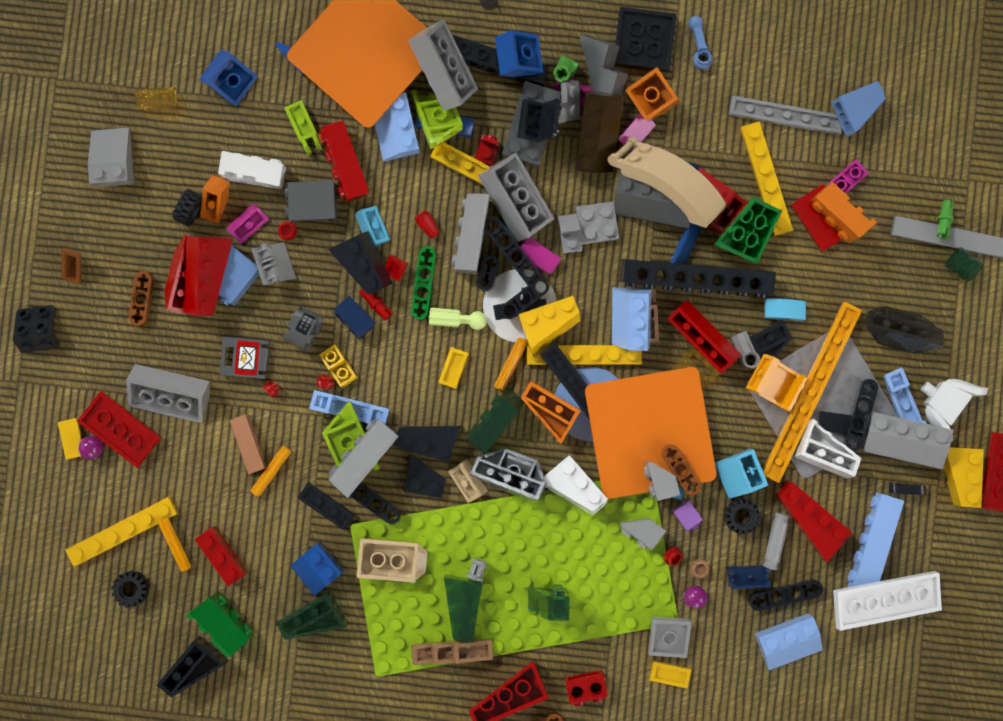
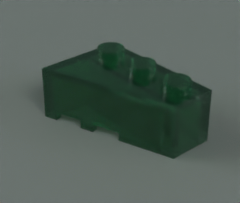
M507 388L501 397L497 395L490 403L493 405L491 410L488 411L486 409L480 416L482 420L480 424H474L468 432L470 437L467 441L484 454L487 453L525 404L521 397L510 388Z
M445 574L444 582L453 639L472 643L483 581L478 582L469 578Z
M552 584L551 587H528V611H534V614H539L540 612L541 617L551 621H569V593L567 588L563 587L562 584Z
M330 590L276 622L285 640L339 628L342 629L346 628L349 624Z

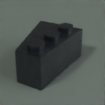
M369 231L328 249L368 295L393 284Z
M461 425L399 427L397 432L398 438L393 446L449 463Z
M199 636L190 644L157 686L172 698L224 666L229 660L204 638Z

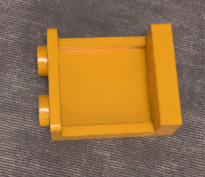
M763 354L746 388L775 406L791 411L808 378L780 363L779 359Z

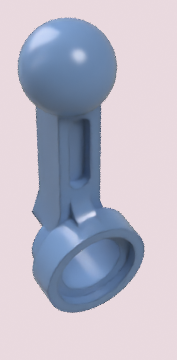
M693 16L688 21V26L693 31L697 47L693 64L697 69L705 70L711 66L713 58L710 52H708V47L705 43L702 31L703 20L699 16ZM703 55L706 56L708 60L703 62L700 61L698 57Z

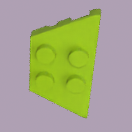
M411 90V97L430 149L435 148L462 131L463 124L456 107L443 111L435 94L429 93L428 96L417 94V90Z
M351 401L347 402L322 432L337 466L343 461L341 459L342 455L347 450L351 451L355 446L353 442L360 434L362 436L365 434ZM377 462L372 469L379 470V463Z

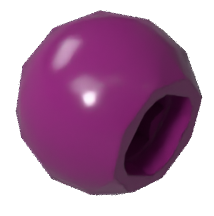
M86 436L80 441L78 450L83 458L94 460L103 453L104 446L99 438Z
M693 585L685 590L683 601L687 606L703 608L708 601L707 593L702 587Z

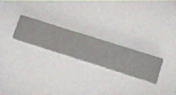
M733 95L731 97L728 116L839 136L842 134L843 128L836 114Z
M895 216L893 219L891 236L1003 258V238L950 227L949 238L940 239V237L937 238L936 236L938 224Z

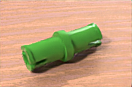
M944 200L941 204V213L937 220L939 226L936 235L940 239H948L950 236V226L954 220L952 213L955 204L951 200Z

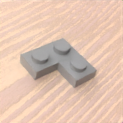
M579 80L561 82L562 111L558 124L580 119Z

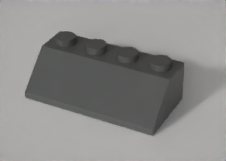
M619 174L615 192V214L690 229L691 223L688 217L666 195L648 184Z

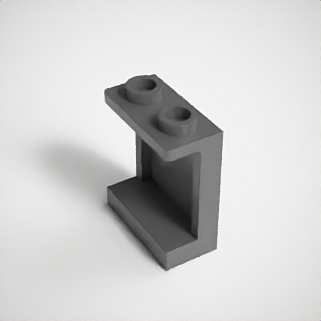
M334 180L287 182L288 188H285V199H288V207H286L285 213L286 218H289L290 222L338 221L336 183Z

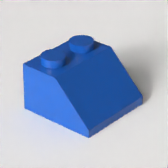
M510 30L495 37L501 76L519 77L543 73L539 36L537 34Z
M221 49L199 80L236 107L258 76L231 53Z
M321 541L290 565L314 596L344 572V569Z

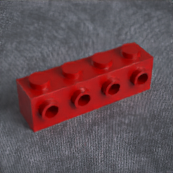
M344 121L321 126L318 138L321 145L324 144L325 158L328 163H331L333 168L331 174L334 181L337 180L340 198H343L345 203L366 197L369 194V190Z
M688 299L667 318L720 374L728 369L741 355Z

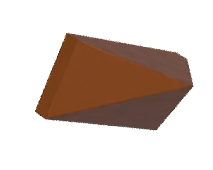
M62 248V279L80 284L82 282L81 253Z

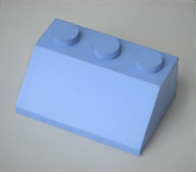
M402 93L375 123L383 162L420 153L406 93Z
M613 287V345L627 350L648 351L651 338L652 289Z
M808 613L754 633L768 670L823 650L821 635L814 617Z

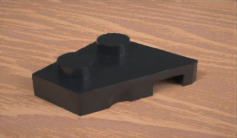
M780 321L749 337L756 353L760 356V360L763 354L775 358L778 357L783 347L792 339L784 321Z
M411 455L404 492L442 498L446 479L419 460L415 455Z

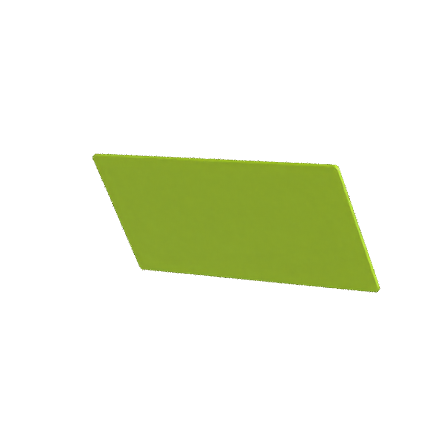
M600 481L593 482L602 492ZM549 489L543 490L539 501H529L517 496H509L401 515L400 521L396 524L386 523L382 519L352 524L351 534L357 567L360 538L419 543L427 550L426 573L421 575L415 582L359 578L375 674L377 676H384L452 664L434 665L430 663L413 665L411 644L491 639L493 656L651 629L652 616L678 618L669 565L664 562L666 552L664 537H661L653 550L649 547L645 550L637 544L638 539L633 535L629 538L622 533L621 530L623 528L619 525L623 521L649 518L662 527L657 500L651 497L649 492L608 499L607 504L592 516ZM389 517L388 519H396L397 517ZM472 558L481 559L489 563L482 575V582L466 577L473 564Z

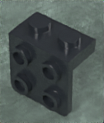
M523 99L517 138L535 143L554 139L559 132L558 121L562 111L561 100L554 99L541 103L530 99Z
M53 305L24 308L16 311L12 341L21 353L48 351L59 348L60 342L53 332L55 317Z

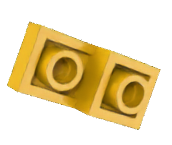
M335 344L319 354L341 388H344L358 378Z

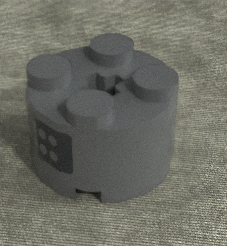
M299 306V309H296L287 327H289L288 330L290 331L289 333H284L283 340L302 350L309 351L313 345L315 334L318 335L323 326L324 318Z

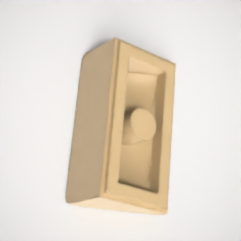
M466 459L448 472L469 504L488 490L481 480L470 475L473 466Z

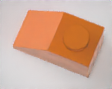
M211 176L203 187L201 218L219 224L229 197L230 181Z

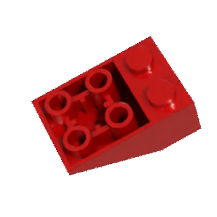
M699 168L698 171L715 187L726 203V208L708 225L717 234H723L748 203L735 191L702 168Z

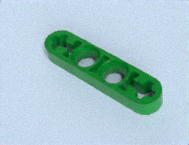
M430 246L422 247L418 254L411 314L416 320H424L429 314L436 262L435 250ZM426 250H430V254H433L428 259V264L432 263V267L427 265L420 266L421 262L425 263V257L422 254L426 253ZM428 269L430 277L422 279L419 275L420 271ZM421 287L426 288L428 291L425 298H420L417 295V291ZM416 300L421 302L427 301L426 305L422 304L425 314H421V317H418V314L415 313V309H419V303H415Z

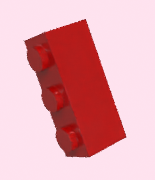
M216 526L209 528L194 539L228 587L249 573Z

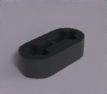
M493 255L486 256L483 259L477 277V286L483 292L493 289L500 264ZM493 260L496 266L491 267L490 272H487L488 265H486V262ZM486 275H489L488 281L491 284L486 285V287L484 288L483 284L480 282L481 280H485Z
M889 483V493L926 495V485Z

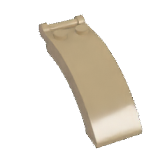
M630 137L618 152L608 157L609 164L620 168L623 176L648 184L671 199L685 213L690 223L706 228L726 208V203L722 196L698 170L666 150L638 142L635 137ZM630 150H633L626 158L621 159Z

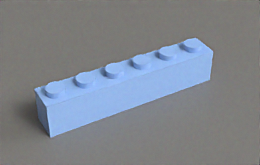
M876 493L872 497L870 503L872 507L871 512L866 516V528L859 539L860 548L854 555L853 561L855 564L853 570H850L848 575V587L880 581L904 504L903 500Z

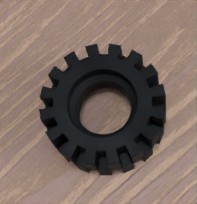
M191 189L185 190L184 194L182 193L172 215L173 220L187 227L194 223V219H197L202 206V195Z
M735 499L725 508L724 521L732 531L738 534L754 532V529L758 528V523L761 522V513L758 506L747 499ZM740 509H746L749 512V520L744 524L738 523L735 519V514Z
M129 571L119 575L113 581L114 585L111 586V590H113L111 595L115 596L114 601H118L120 606L125 605V608L139 605L149 595L148 589H150V585L147 586L148 579L145 580V575H140L138 571ZM127 582L136 584L137 593L135 596L125 594L124 586Z

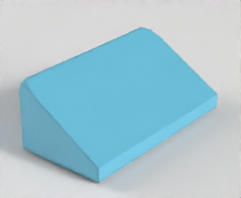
M377 206L359 210L355 214L362 233L369 231L375 246L390 241Z

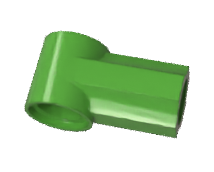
M562 55L553 72L555 80L562 82L569 78L572 79L579 63Z

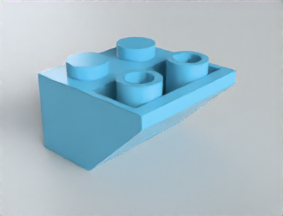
M749 448L715 462V467L729 499L768 486L754 449Z

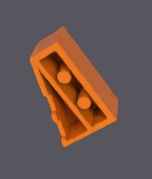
M832 182L810 201L813 203V208L825 216L827 224L839 232L838 236L843 241L850 243L864 235L877 222L874 219L869 221L862 214L864 210L860 206L855 208L849 201L850 197Z
M533 380L530 381L521 396V399L561 444L581 409Z

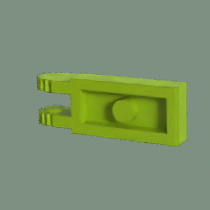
M300 100L284 107L307 155H312V150L306 142L313 138L316 148L319 151L323 150L303 101Z

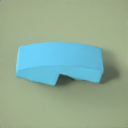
M767 298L765 299V318L804 321L806 320V301Z

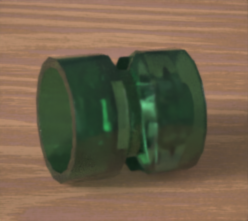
M959 247L951 254L944 266L953 273L958 272V277L968 283L978 274L983 263L976 257H970L968 251Z

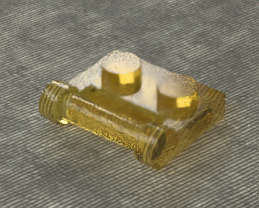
M694 346L671 367L672 370L688 367L696 368L699 371L702 391L720 374ZM692 355L711 372L708 377L689 359Z

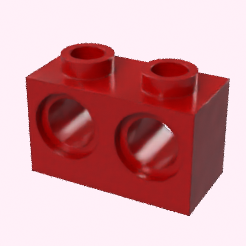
M602 670L564 677L570 705L581 706L585 704V701L593 700V702H600L605 697H608ZM599 683L601 688L598 691L591 690V685ZM580 687L582 692L579 695H574L572 689Z

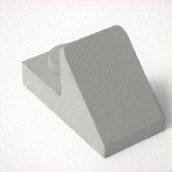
M577 214L558 216L563 254L582 252L580 225Z

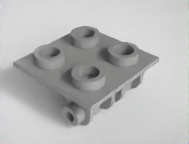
M284 242L273 245L266 243L260 245L261 247L252 248L263 286L296 279Z

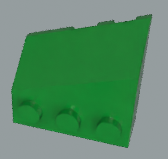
M752 197L714 245L758 264L782 211L756 197Z
M216 592L188 613L186 617L190 621L194 618L198 622V629L202 633L210 634L211 642L229 658L252 639L254 635L252 634V628L247 623L244 624L240 619L241 615L239 612L229 606L227 597L222 593Z

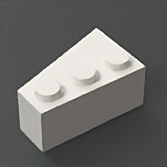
M222 151L218 174L225 180L283 190L286 167L280 160L270 159L268 161L258 156L249 157L239 153Z
M809 420L794 457L847 479L855 477L861 458L846 445L835 439L829 431L818 425L816 420Z
M570 455L544 476L547 483L546 488L592 516L607 504V497Z

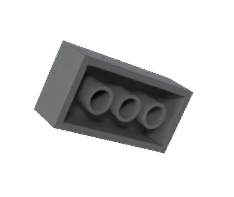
M524 82L504 146L502 159L517 153L523 165L539 169L547 141L535 143L517 138L522 100L530 99L545 103L554 99H560L561 92L530 82Z

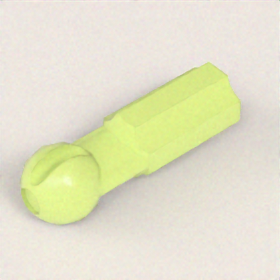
M430 309L429 325L458 328L460 324H469L475 330H480L486 326L487 318L480 311L473 312L471 315H462L460 310Z

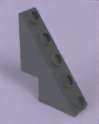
M580 35L581 47L584 51L585 63L588 67L593 90L595 92L622 95L628 74L613 69L620 46L594 36Z

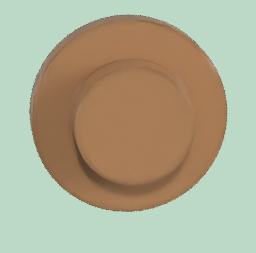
M697 559L691 563L690 572L695 578L702 579L709 574L710 567L705 560Z

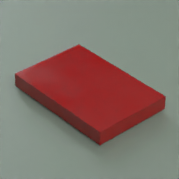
M821 184L790 205L821 252L842 240L838 236L839 232L827 224L825 216L821 212H817L810 201L825 188L824 184Z

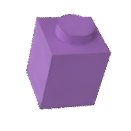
M686 499L671 510L686 531L689 529L693 531L701 525L699 522L703 519L689 500Z

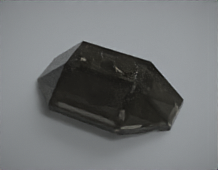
M888 306L879 307L867 313L866 328L877 344L913 354L939 349L944 346V330L937 328L922 315Z

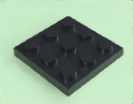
M620 7L615 44L620 47L615 65L654 70L657 67L659 71L669 72L677 14Z

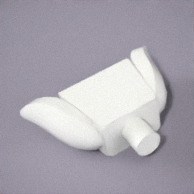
M948 379L945 382H939L936 387L927 381L920 390L929 396L924 402L928 421L931 425L950 429L949 426L954 423L972 396L987 395L988 388L979 387L959 379Z

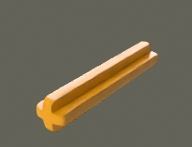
M521 337L517 338L494 385L495 388L501 391L505 390L524 352L527 340Z
M282 446L254 484L251 492L255 496H261L291 454L289 448Z
M169 518L161 519L158 522L159 527L180 571L185 572L191 568V564Z

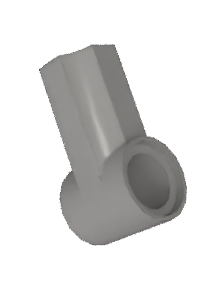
M744 331L730 337L734 347L741 353L739 356L741 366L745 369L756 368L760 362V356L756 353L747 332ZM748 355L754 358V363L751 366L746 363Z

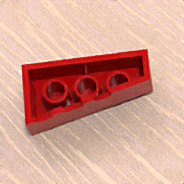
M187 236L185 314L214 316L233 238Z
M786 481L775 494L822 560L828 562L852 533L793 482Z
M534 660L471 707L469 713L472 720L498 721L549 699Z

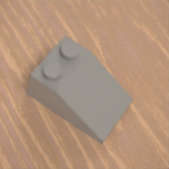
M130 128L91 131L88 157L89 184L96 188L134 185Z

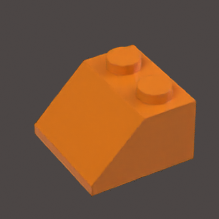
M657 67L625 89L646 122L666 113L680 103L678 97Z

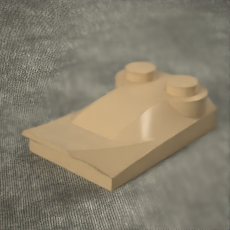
M360 538L357 578L415 582L421 575L426 573L427 550L419 543Z

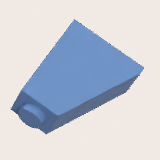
M878 81L839 96L831 102L846 137L857 132L886 99L884 90Z
M232 245L219 292L220 297L218 298L226 305L229 303L236 305L260 275L257 265Z

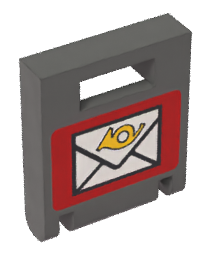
M223 337L219 375L266 379L267 375H259V371H267L269 349L261 347L262 344L270 345V341ZM227 347L234 348L232 366H225Z

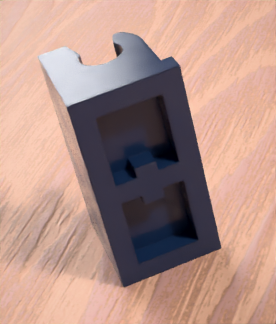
M350 296L343 300L333 312L359 341L376 324Z
M763 565L727 567L728 586L731 589L771 587V582L768 579L770 571Z

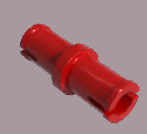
M361 289L359 294L384 321L393 315V312L382 302L383 299L381 297H378L374 292L368 295Z

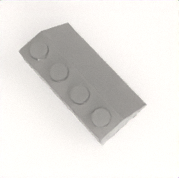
M444 19L418 32L408 40L443 111L462 105L478 90Z
M517 153L508 156L478 175L504 222L517 241L531 237L554 220L553 215Z
M467 194V198L462 200L461 210H464L463 218H459L458 229H461L460 236H456L455 247L458 250L457 255H453L451 266H455L454 270L456 272L478 274L490 194Z
M134 365L126 379L129 407L203 423L210 396V381L147 366Z
M873 412L870 417L863 451L943 469L954 430Z
M379 418L376 421L371 420L366 427L368 431L363 436L360 434L353 442L355 445L351 451L347 450L342 455L341 459L343 461L339 466L334 465L328 473L330 475L329 481L347 498L398 438L397 433Z

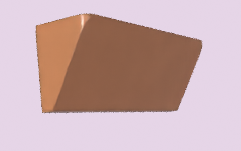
M244 414L231 419L230 423L248 474L267 468L249 415Z

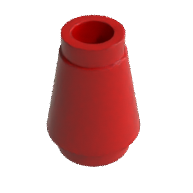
M424 210L414 218L415 224L431 239L440 233L431 212L428 213L427 210Z

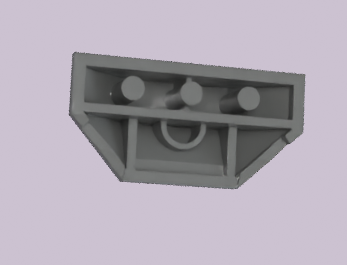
M506 448L478 456L470 472V475L494 488L529 501H539L547 484L538 460Z

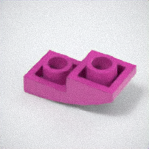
M855 159L827 185L833 182L846 194L869 173Z
M532 237L526 238L521 245L533 262L550 275L561 261L560 256L545 248L543 244Z

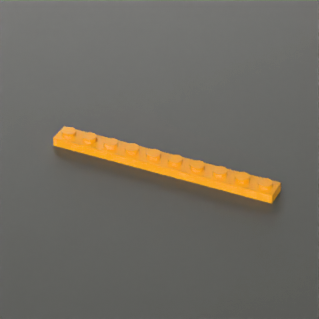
M847 302L842 303L809 371L805 387L801 390L796 404L792 407L762 469L765 477L777 483L780 482L862 312L861 309Z

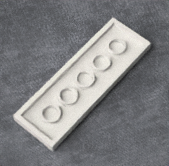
M936 571L833 590L836 629L840 631L942 610L940 575Z

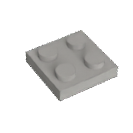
M614 201L576 207V214L580 225L581 245L619 240Z
M652 616L648 655L687 658L692 624L691 619Z

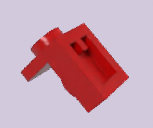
M491 135L482 136L475 159L488 166H493L500 147V142L497 141V138Z

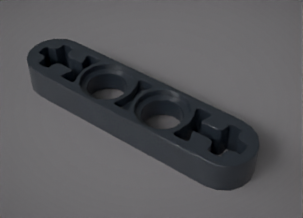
M866 379L860 382L843 439V444L853 452L860 450L863 446L877 396L878 384L873 379ZM870 383V387L872 388V390L868 391L866 397H861V395H866L867 389L864 388V385H868ZM860 401H865L868 404V409L865 412L861 411L858 407ZM856 419L861 420L863 423V427L860 430L855 429L853 426V422ZM851 432H853V433H860V436L857 435V436H855V439H854V442L857 443V446H853V447L851 448V444L849 443V440H853L854 435H855V434H851Z
M362 482L350 495V497L386 523L396 524L401 519V512L397 507ZM359 488L366 490V496L362 499L356 496V491ZM374 499H380L382 502V506L378 510L373 509L371 506ZM386 504L389 506L386 508L388 511H396V519L389 520V515L383 512V515L380 514L385 509Z
M809 579L756 591L749 595L748 604L754 610L760 611L817 598L822 594L823 586L819 581ZM812 584L818 586V588L815 589V593L808 590L805 591L806 595L804 596V590L802 588V585H804L805 589L811 588ZM794 587H797L800 591L799 596L796 598L790 596V590ZM773 592L781 594V599L778 602L771 600ZM764 594H766L769 604L766 601H760L759 606H757L752 601H755L756 596L759 599H765Z

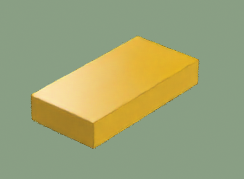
M451 347L438 383L457 389L469 353Z
M79 418L58 422L66 460L81 457L78 446L83 436L80 424L77 422Z
M653 660L649 680L688 689L692 669Z

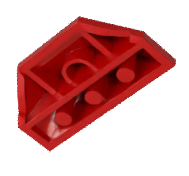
M187 234L184 235L174 252L165 286L166 309L185 314L187 236H191Z

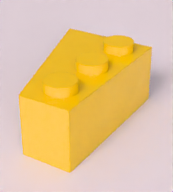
M573 296L519 314L520 324L532 356L537 354V351L545 345L548 346L552 343V340L560 334H564L580 322V312Z
M950 447L943 470L946 472L947 484L953 505L981 508L984 449Z

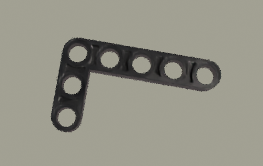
M489 217L484 225L486 232L528 285L508 300L501 308V314L504 318L513 319L544 296L550 289V283L504 222L498 217ZM492 220L498 222L499 227L496 231H492L489 227ZM504 235L510 238L508 246H503L501 243V238ZM515 251H520L522 254V259L519 262L513 259L512 255ZM526 266H531L534 269L533 276L528 277L525 275L524 269ZM537 282L545 283L546 289L544 292H539L536 289ZM523 293H527L530 296L531 300L528 304L521 301ZM507 305H512L515 308L514 315L506 313Z

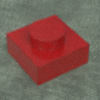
M390 255L385 268L391 278L400 281L403 278L408 263L394 255Z

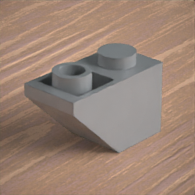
M650 461L645 462L646 467H643L645 477L650 479L651 485L648 488L651 497L660 501L680 495L675 475Z
M649 518L623 521L619 524L623 528L621 532L629 538L633 535L638 539L637 544L645 550L648 547L653 550L666 532V530Z

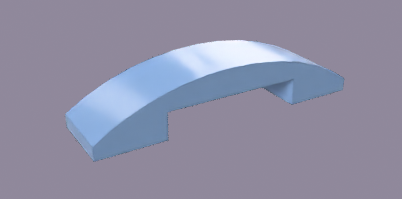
M901 367L885 374V384L898 417L927 424L925 420H922L908 388L910 384L903 368Z
M314 390L309 409L337 415L347 402L351 401L361 422L369 424L371 420L376 421L379 418L386 424L389 412L387 408Z

